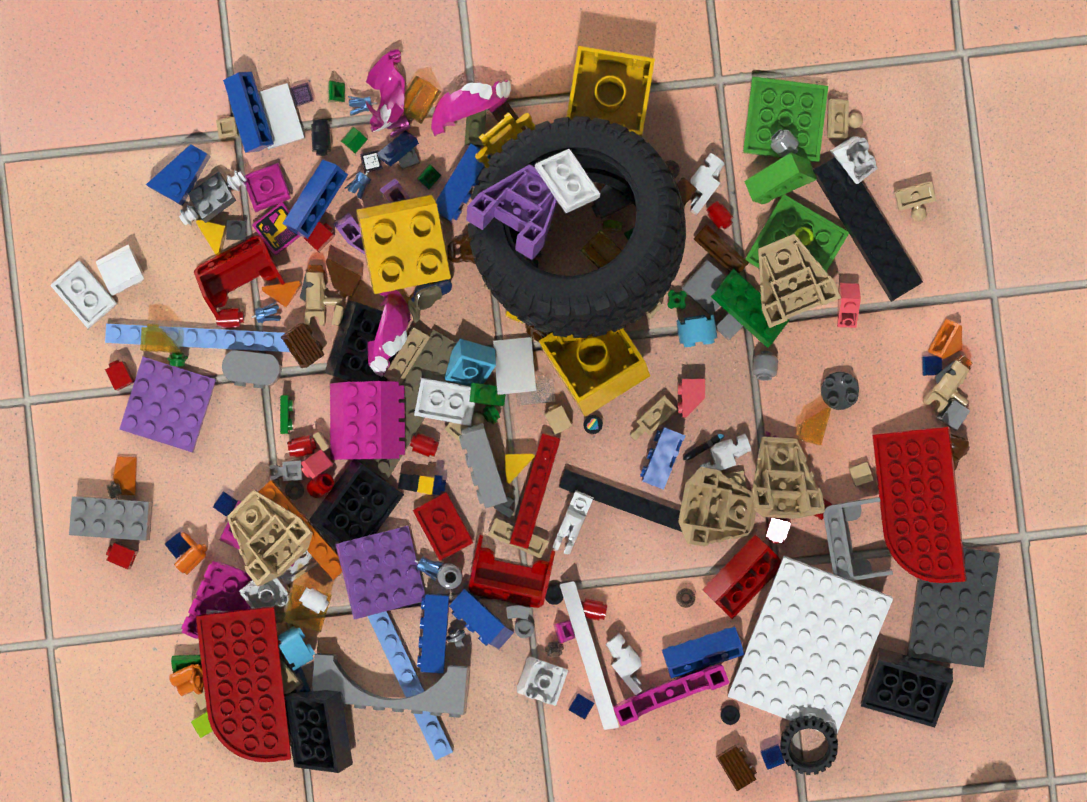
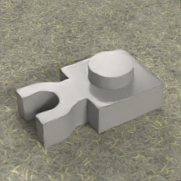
M303 461L282 462L283 467L270 465V469L277 470V475L270 476V480H278L283 477V481L304 480V473L301 470L303 468L301 464Z

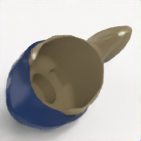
M449 279L415 286L414 296L408 301V308L413 316L414 323L420 319V310L430 308L443 295L451 291L452 283Z

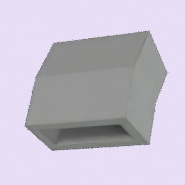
M950 398L947 406L936 418L957 431L970 410Z
M519 604L506 606L508 619L521 618L528 620L529 606Z

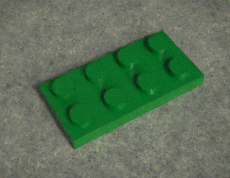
M734 269L729 272L711 295V298L767 348L772 345L790 321V319H787V321L769 328L762 312L761 293Z

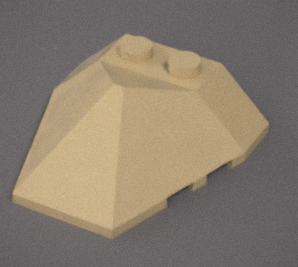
M795 234L758 249L761 305L769 328L787 321L788 318L819 305H826L841 298L834 280Z
M761 438L752 487L754 510L762 517L798 519L825 512L821 489L817 488L813 480L815 476L808 469L807 459L798 439Z
M700 467L685 483L678 522L686 543L707 546L711 543H720L727 539L752 535L756 515L752 492L738 485L733 479L726 477L719 470Z
M255 490L227 516L233 536L237 539L240 548L239 553L243 556L246 565L244 566L245 570L257 586H261L281 576L308 550L313 532L300 517Z

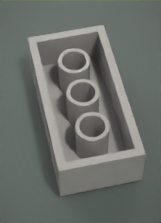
M480 423L461 429L462 435L459 436L462 450H467L465 459L468 468L472 467L473 469L470 472L473 484L479 487L476 490L479 503H484L486 509L507 502L506 493L484 424Z
M73 496L69 535L150 540L153 502Z

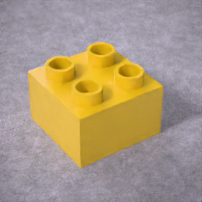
M578 46L566 117H569L570 120H573L575 116L589 117L590 120L594 118L608 120L610 124L617 123L628 128V131H633L642 137L655 58Z
M432 195L356 210L374 294L451 279L437 203Z
M624 328L615 332L610 330L606 335L596 337L590 334L587 338H573L572 334L567 336V338L554 336L552 332L539 340L547 359L585 417L650 377L645 360Z

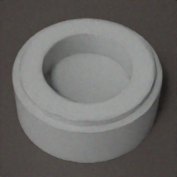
M521 619L515 625V633L520 638H528L534 632V626L530 620Z

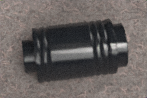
M313 120V124H311L312 152H316L317 156L328 155L327 152L331 151L330 124L328 120Z

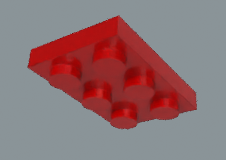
M447 492L413 510L439 561L474 543Z

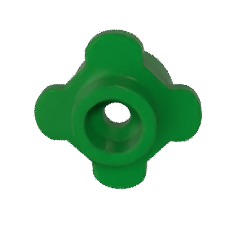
M670 290L668 292V308L685 309L687 293L685 291L675 292Z
M173 352L167 357L171 366L178 367L185 366V361L188 359V356L181 352Z
M493 405L483 408V415L486 421L495 424L500 418L497 409Z

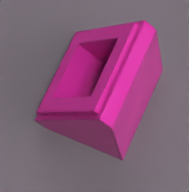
M570 620L553 624L559 643L575 638Z

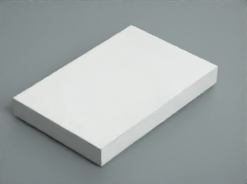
M288 83L258 92L274 145L267 147L268 150L305 139Z
M570 149L535 164V169L565 213L600 198L599 191Z
M80 260L50 285L88 329L118 304Z
M531 337L493 341L496 357L495 368L498 395L536 391Z
M421 378L414 416L471 426L475 403L469 402L471 387Z

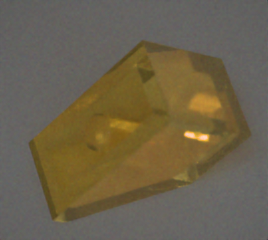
M147 324V327H142L141 351L182 354V349L164 329L159 328V325Z
M824 408L802 421L801 425L798 424L795 435L798 436L797 439L821 446L831 408Z

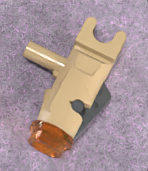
M308 265L303 281L300 299L306 302L305 325L307 324L308 326L311 325V319L315 316L319 318V324L325 326V305H342V298H327L325 295L327 287L324 280L325 270H323V265Z
M961 354L958 358L956 357L954 361L950 362L935 376L937 384L926 395L923 403L929 405L933 400H936L937 405L934 408L936 413H941L944 410L950 397L965 407L969 401L957 393V388L960 384H963L973 363Z

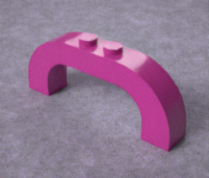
M713 665L629 697L616 704L613 709L620 726H624L639 720L640 716L695 693L709 689L715 690L730 683L723 665Z

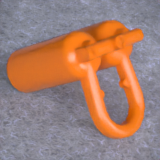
M182 532L181 536L191 547L174 565L180 572L188 575L206 557L205 552L208 550V547L205 544H197L188 534Z
M192 664L169 675L171 684L177 687V691L181 696L193 691L198 695L203 693V673L199 664Z

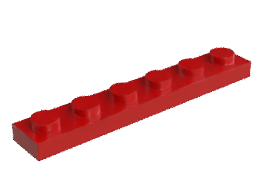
M542 433L509 543L511 545L528 550L561 440L560 438Z

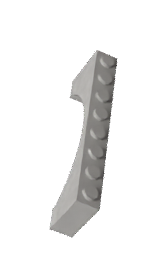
M317 653L314 656L312 691H340L343 707H347V704H353L354 708L366 709V706H373V710L392 708L393 712H404V709L411 710L413 714H423V711H428L430 715L442 716V713H449V717L460 718L461 715L466 713L469 666L449 665L447 672L436 684L418 695L406 698H387L373 694L356 684L341 667L337 660L338 655Z

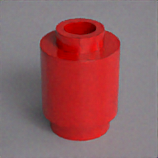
M716 201L706 209L708 217L718 229L723 228L725 230L733 224L732 219L734 217L723 203L720 204Z
M240 308L221 309L218 311L221 319H216L217 327L222 326V328L241 327V323L245 321L244 312L240 311Z
M418 433L417 436L413 435L410 446L413 447V452L427 457H435L439 442L435 441L434 438Z
M310 435L293 438L287 442L291 457L314 454V449H317L315 438H311Z
M320 474L307 484V491L313 498H320L332 489L334 480L329 474Z
M585 598L584 602L581 601L586 618L598 621L605 619L606 604Z

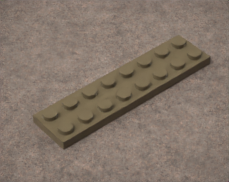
M434 329L426 345L401 383L404 386V399H399V403H405V418H399V422H405V438H399V441H405V451L413 435L415 436L425 417L414 416L421 378L447 382L445 374L452 350L457 344ZM399 455V459L356 460L375 474L388 480L403 455Z

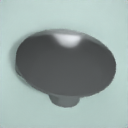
M835 372L827 376L823 381L821 396L829 407L836 410H844L857 402L859 386L852 375L846 372Z

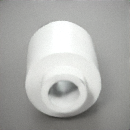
M306 587L299 599L303 606L318 614L320 610L324 612L329 604V601H327L328 596L313 588L309 589Z

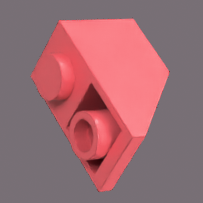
M840 283L839 294L841 298L838 299L837 327L857 328L861 301L859 284Z
M681 379V383L677 384V393L681 395V402H678V414H681V418H686L705 399V379Z
M321 449L301 463L303 466L301 470L307 478L315 479L318 475L331 468L334 463Z

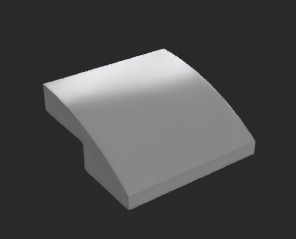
M706 260L681 288L710 315L720 307L711 298V295L726 276Z

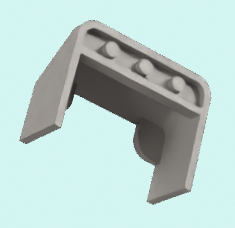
M880 497L835 504L825 509L823 516L834 575L850 581L893 575L892 569L872 572L871 564L867 559H854L848 521L856 520L861 516L862 504L880 502Z

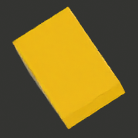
M197 220L196 224L216 255L221 254L227 227Z
M505 454L506 482L510 484L535 456L533 454Z

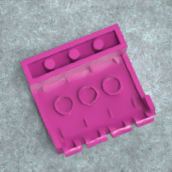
M399 382L330 383L331 460L399 459V455H405V441H399V438H405V422H399V418H405V403H399V399H404L403 385H399Z
M212 561V564H209L205 572V580H202L196 593L198 596L194 598L188 611L190 614L186 616L181 627L182 633L198 639L196 615L206 614L207 610L228 612L252 609L239 592L252 581L246 571L219 561Z

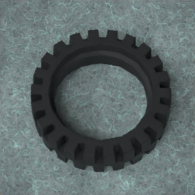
M804 716L803 719L798 717L795 722L792 720L789 726L785 727L781 736L780 747L782 757L788 767L791 766V769L794 771L798 770L800 774L806 772V775H811L814 772V775L819 774V771H826L827 767L830 768L832 766V762L835 761L838 753V740L833 727H830L828 722L825 723L822 718L816 719V716L811 718ZM809 728L823 733L828 741V750L824 757L817 761L806 762L794 756L791 752L790 743L793 736L800 730Z

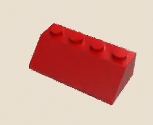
M754 535L702 590L733 619L776 575L782 560L767 544Z

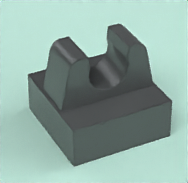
M507 496V502L495 505L494 508L510 518L514 512L510 509L514 500Z

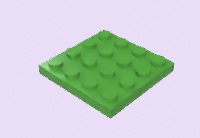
M752 77L743 153L781 158L771 148L770 144L772 141L770 139L778 130L782 129V131L789 130L798 139L799 145L796 155L806 158L810 162H819L828 86Z
M784 194L745 260L759 269V248L790 236L801 227H807L813 232L814 237L811 244L805 247L827 272L849 233Z

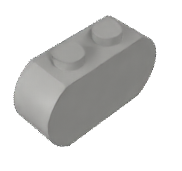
M232 350L223 359L222 371L229 381L235 382L234 385L246 387V383L254 384L253 388L265 389V385L271 386L280 378L281 364L271 354Z

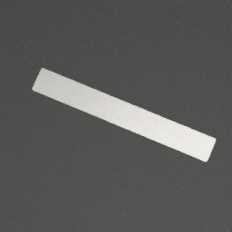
M574 581L560 584L603 729L619 728Z

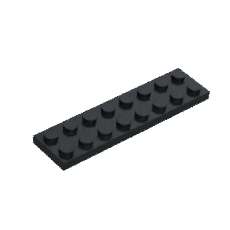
M835 157L813 169L817 177L816 181L889 300L892 302L923 283L863 183L856 184Z

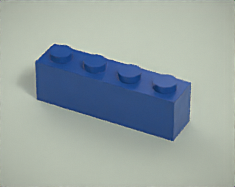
M252 71L238 72L224 79V85L245 153L259 152L274 145Z
M473 144L469 145L436 200L439 216L451 223L454 219L457 221L462 213V210H460L463 203L467 204L472 196L470 192L475 185H479L478 178L485 168L475 158V155L481 149Z
M322 160L282 224L293 233L308 239L348 174L338 165Z
M426 594V597L422 598L421 609L425 611L424 617L420 618V629H423V636H419L418 648H422V654L418 656L417 667H421L420 672L444 673L449 595Z
M735 626L662 650L671 679L744 655Z

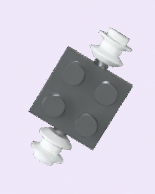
M235 170L233 177L227 176L226 183L223 175L217 172L188 194L194 207L187 205L185 212L180 210L181 215L179 218L185 225L189 224L192 226V220H199V215L205 223L236 201L231 190L240 191V185L247 186L245 175L241 171L238 173Z

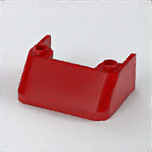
M259 235L253 236L200 264L194 270L202 296L217 320L221 319L217 308L226 305L229 299L227 293L261 276L263 280L270 281L277 277L281 285L285 284L276 262L264 240Z
M479 535L469 582V591L474 595L533 608L542 607L546 597L555 551H551L549 562L538 560L530 568L494 560L495 553L489 548L481 547L483 535Z

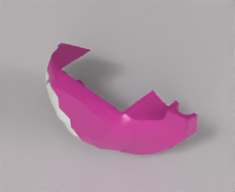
M399 49L392 50L384 55L367 76L366 83L372 88L380 90L381 103L377 111L366 101L367 108L373 115L370 119V129L372 132H378L389 127L392 123L397 122L404 112L405 79L397 67V63L401 61Z
M509 80L497 81L493 86L482 83H468L451 95L449 92L446 93L438 102L433 114L431 130L434 137L438 134L446 133L445 126H456L454 121L487 109L491 113L509 99L511 82Z
M398 290L380 293L385 298L379 306L385 305L376 338L374 341L368 342V364L374 373L380 377L384 376L386 369L390 366L388 359L401 350L405 344L408 322L411 321L408 305Z

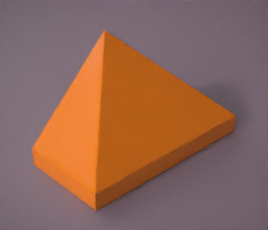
M294 281L284 285H270L262 287V291L287 308L302 287L301 281Z
M945 319L928 350L930 354L942 359L962 350V325L949 319Z
M117 457L113 473L116 495H136L137 457Z

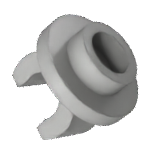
M454 629L447 636V641L454 642L457 650L464 648L462 640L465 636L464 630Z

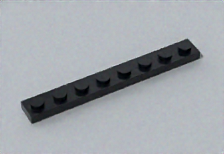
M565 469L559 488L573 493L577 490L594 497L593 500L682 532L678 522L679 510Z

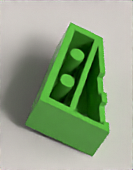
M789 153L744 182L752 201L759 204H767L777 197L817 180V177L808 159L794 153Z

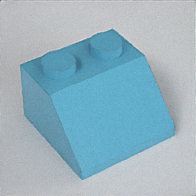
M459 339L452 350L445 380L471 387V383L484 384L496 366L495 349Z

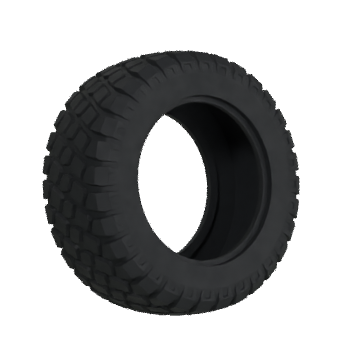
M575 116L573 120H570L569 117L555 119L554 123L551 124L549 121L535 125V130L531 131L528 128L517 134V140L514 141L511 138L501 147L503 151L501 153L496 152L488 161L490 167L482 170L478 178L480 185H475L471 196L472 200L480 192L528 165L535 168L536 163L570 149L592 182L606 184L619 190L636 207V221L633 233L619 255L595 271L574 276L548 273L528 262L520 252L516 251L517 235L520 232L500 220L493 218L483 230L468 223L469 238L472 239L470 240L473 257H476L474 259L475 264L486 286L509 313L517 316V319L528 326L534 325L536 330L544 333L553 331L554 336L566 338L571 334L573 338H587L590 334L596 337L606 335L610 330L615 332L625 328L627 323L636 322L644 316L643 313L649 312L659 303V299L664 297L671 287V282L675 280L686 240L685 212L679 188L667 164L657 151L638 134L628 131L629 129L617 123L610 124L608 120L600 118L590 120L589 117Z

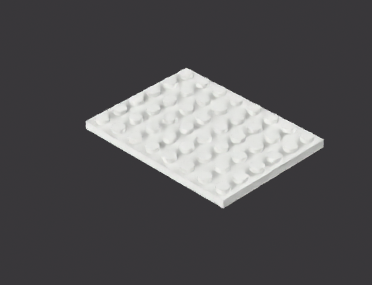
M783 556L728 692V697L790 721L793 720L794 722L796 718L800 717L803 719L804 716H808V718L816 716V719L822 718L825 723L828 722L830 727H833L837 736L891 606L893 597Z

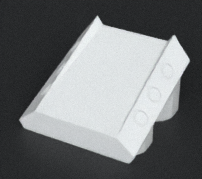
M852 136L845 139L844 142L833 150H830L856 184L878 169L875 158L868 153L869 144L865 138Z
M129 244L96 261L111 296L124 291V289L132 285L140 284L144 280L141 266Z
M280 576L261 586H257L252 580L239 591L252 609L284 606L288 603V595L291 594L288 586Z
M528 657L525 660L523 672L516 686L517 693L555 706L568 669Z

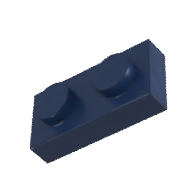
M405 130L380 150L377 155L379 159L391 167L417 146L419 142L416 137Z

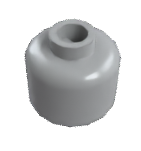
M780 129L771 137L770 140L772 142L770 146L781 158L789 153L796 154L798 152L799 141L789 130L782 131Z
M762 351L761 354L754 357L752 371L757 376V379L769 381L777 375L778 358L772 355V352Z
M447 563L439 568L437 579L442 587L454 589L462 582V572L455 564Z

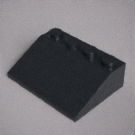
M348 300L326 366V374L350 382L388 380V378L380 377L374 373L368 364V342L374 341L383 311ZM395 355L391 356L388 359L390 363L392 362Z
M353 459L309 521L338 543L377 533L404 494L356 459Z
M878 648L861 707L935 728L953 683V669Z
M321 690L284 694L294 767L340 773L353 765L341 692Z

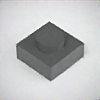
M414 148L398 160L402 170L420 163Z
M227 220L226 240L245 241L247 221Z

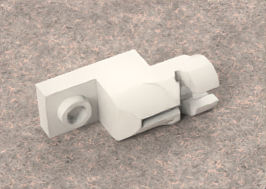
M712 153L705 159V164L708 167L701 165L690 180V183L697 188L696 192L701 195L700 198L696 196L690 204L693 207L690 212L696 216L720 185V182L715 177L718 178L725 163Z
M746 434L736 437V445L733 444L731 439L714 444L710 449L714 464L711 465L708 462L699 466L719 471L735 466L734 457L739 458L751 451Z
M577 490L575 491L554 541L553 548L558 551L563 538L567 536L568 542L564 554L568 555L571 553L594 497Z
M618 633L605 644L610 650L612 657L617 659L611 665L633 693L637 695L642 691L640 688L642 684L636 676L631 677L630 675L642 666L641 659L630 645L621 648L626 640Z

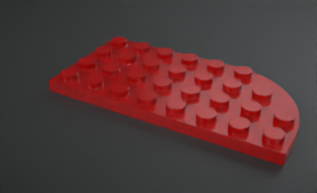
M950 427L872 435L883 534L892 557L905 571L924 581L933 583L967 581Z
M274 606L196 615L207 714L214 734L229 751L241 758L255 762L291 760Z

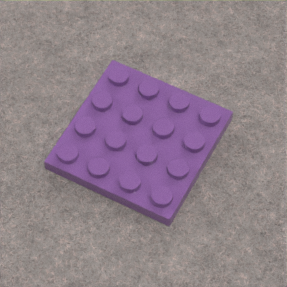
M142 356L119 430L194 452L216 379Z
M408 526L335 544L354 619L422 602V598L426 597L420 572L417 570L418 564L415 562L416 556Z

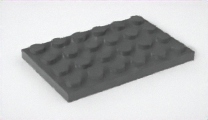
M963 548L967 578L965 582L933 583L918 578L907 656L984 668L1000 553Z

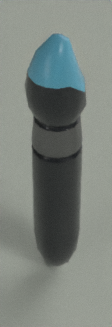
M724 434L714 435L710 440L686 453L683 460H690L714 444L719 443L724 438Z

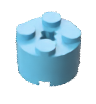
M710 314V318H707L705 315L687 317L681 323L680 319L676 320L679 343L683 344L684 347L696 346L695 342H702L703 344L715 343L714 339L717 338L714 314Z
M295 626L278 635V640L281 641L279 647L289 664L294 663V666H292L294 671L313 660V655H315L309 643L305 645L302 640L305 638V635L300 627L295 628Z

